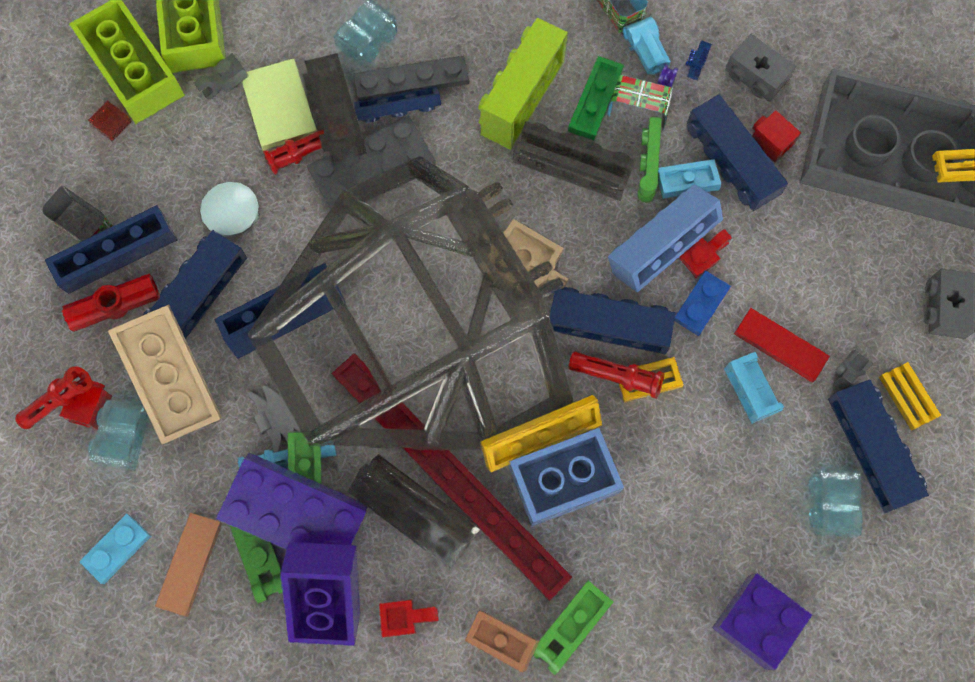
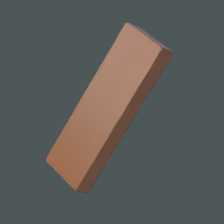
M193 513L189 514L155 607L188 617L222 522Z

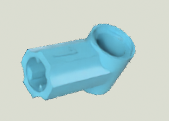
M652 17L624 26V39H628L631 45L629 47L630 50H635L647 75L661 72L665 64L669 67L670 59L659 40L658 26Z

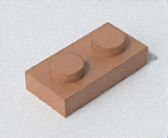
M481 610L478 611L465 639L466 642L520 672L526 671L539 643L538 640Z

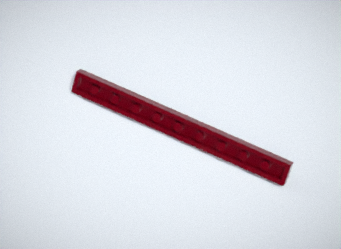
M355 353L331 373L345 390L548 601L573 578Z

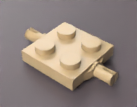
M514 219L498 237L484 228L478 233L477 239L491 246L490 254L482 264V270L531 300L539 288L547 281L561 289L567 285L569 278L554 270L555 264L564 248Z

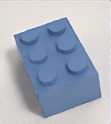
M600 428L509 461V470L531 527L620 494L624 489Z

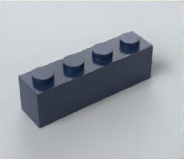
M720 94L691 110L687 120L688 132L694 139L698 138L703 144L704 152L708 159H715V162L721 168L720 172L723 179L727 183L734 185L738 191V198L743 205H749L754 212L782 195L788 182Z
M156 205L45 259V262L57 286L70 294L178 239L165 215Z
M212 230L208 236L200 240L196 252L189 260L182 263L178 275L162 289L160 298L143 315L170 305L186 339L245 262L247 256L241 247Z
M323 263L214 320L225 343L236 358L239 359L345 304L346 301L326 263Z
M570 287L555 288L547 331L666 355L671 344L676 312L668 311V308L660 305H652L651 307L638 305V302L630 299L612 300L600 293L582 294L577 289Z
M870 379L838 391L828 398L884 513L929 496L924 477L921 473L917 472L911 461L912 454L909 447L902 443L897 433V424L894 418L887 413L882 403V394L876 386H873Z

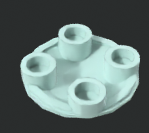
M226 182L216 185L207 192L202 200L200 213L202 221L209 230H214L223 237L242 233L258 220L259 205L256 195L249 187L237 182Z

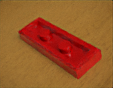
M753 308L749 309L734 333L737 337L812 383L816 381L830 357L825 352Z

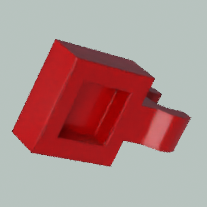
M725 229L715 235L708 243L702 237L683 253L679 259L693 276L698 278L720 261L721 258L716 253L726 247L732 237Z
M413 600L379 604L382 638L416 634V623L439 621L436 607L414 609Z

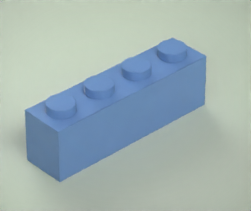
M692 185L664 210L658 212L645 226L638 229L621 246L613 250L608 256L612 273L638 293L723 220L720 200L697 185Z

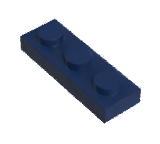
M437 86L357 101L354 102V109L357 121L363 120L364 123H372L378 121L382 116L402 117L407 115L408 111L418 109L420 112H428L434 110L435 106L442 104Z

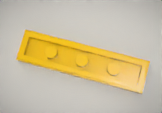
M591 395L480 441L486 467L490 472H494L508 466L509 461L602 426L598 399Z

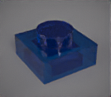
M701 40L698 50H691L686 62V66L690 67L687 77L698 81L712 44Z

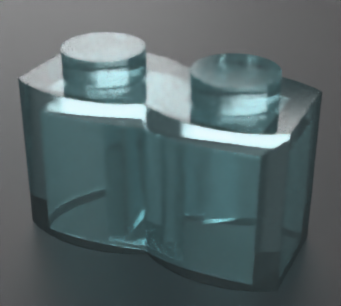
M367 0L359 7L353 17L347 20L335 33V45L360 66L366 61L371 62L376 58L379 47L385 42L390 43L397 34L396 17L375 1Z
M106 400L103 408H100L97 414L96 422L99 430L88 446L91 462L99 466L135 471L149 419L143 405Z
M820 468L814 472V476H811L809 479V493L814 495L815 506L810 510L809 522L811 527H815V535L846 538L860 536L862 534V509L860 504L861 478L859 471Z

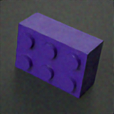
M288 542L280 572L288 642L355 646L360 619L357 546Z

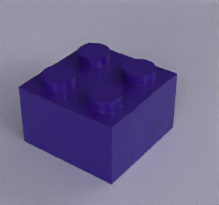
M755 573L746 578L712 629L764 669L776 670L812 617V614L758 573Z

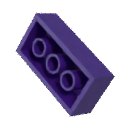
M248 453L242 461L216 519L284 549H287L288 542L351 545L366 514L367 504L252 453Z

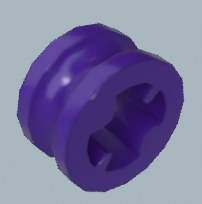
M665 64L657 84L672 87L679 68L669 69L668 65Z

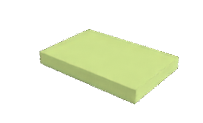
M294 58L246 72L249 76L242 83L263 150L284 145L288 139L297 141L317 131Z

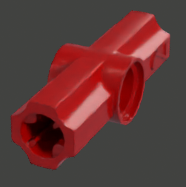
M149 273L117 286L103 285L93 295L62 306V314L69 329L75 332L109 318L114 320L120 319L128 311L158 300L160 293L152 275ZM117 298L114 305L107 307L111 299Z

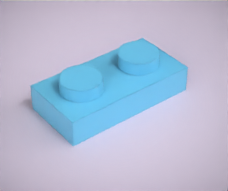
M715 159L658 168V183L662 199L678 197L694 184L706 192L717 191L721 187Z
M126 514L79 562L100 584H105L151 535L135 519Z

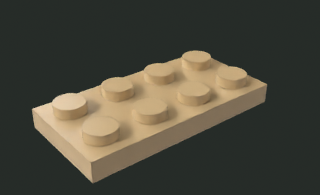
M170 305L108 330L162 445L222 418Z

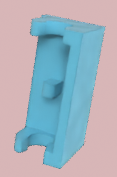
M756 352L730 361L724 368L751 423L776 414L784 408L782 402L778 403L757 362L758 356Z

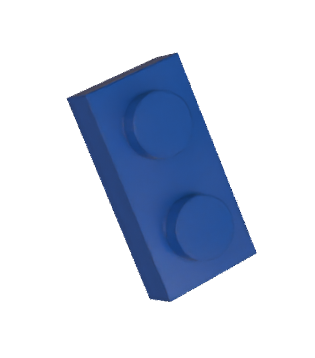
M705 271L678 311L674 321L699 336L731 286Z

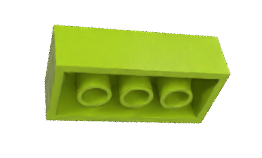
M110 0L69 23L135 124L185 96L175 76L122 0Z
M156 0L161 55L172 73L215 67L221 60L226 58L219 0Z
M538 17L531 27L527 26L525 28L518 49H512L507 59L506 68L504 71L500 70L494 78L493 89L489 94L485 93L480 100L478 106L480 118L478 123L481 124L482 136L509 150L512 149L564 63L567 31Z

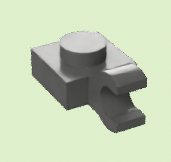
M232 53L210 70L213 74L212 76H201L195 80L194 84L199 91L203 90L202 93L205 98L210 100L221 89L227 93L249 75Z
M852 350L836 369L835 373L839 377L833 384L841 390L848 388L857 377L868 372L873 362L865 358L857 350Z

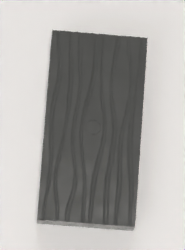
M832 69L822 86L800 183L975 230V181L937 183L936 177L939 173L935 172L934 166L937 163L933 161L932 157L936 151L975 149V105ZM975 159L945 160V163L975 161Z

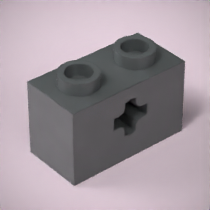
M750 34L730 56L725 70L734 81L742 82L751 88L752 93L756 97L764 98L770 102L790 80L796 65L753 34Z
M940 269L927 280L925 286V294L930 296L929 306L924 315L925 324H929V334L966 339L975 333V273Z

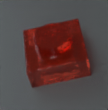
M108 100L88 120L92 127L112 142L132 122L128 115Z

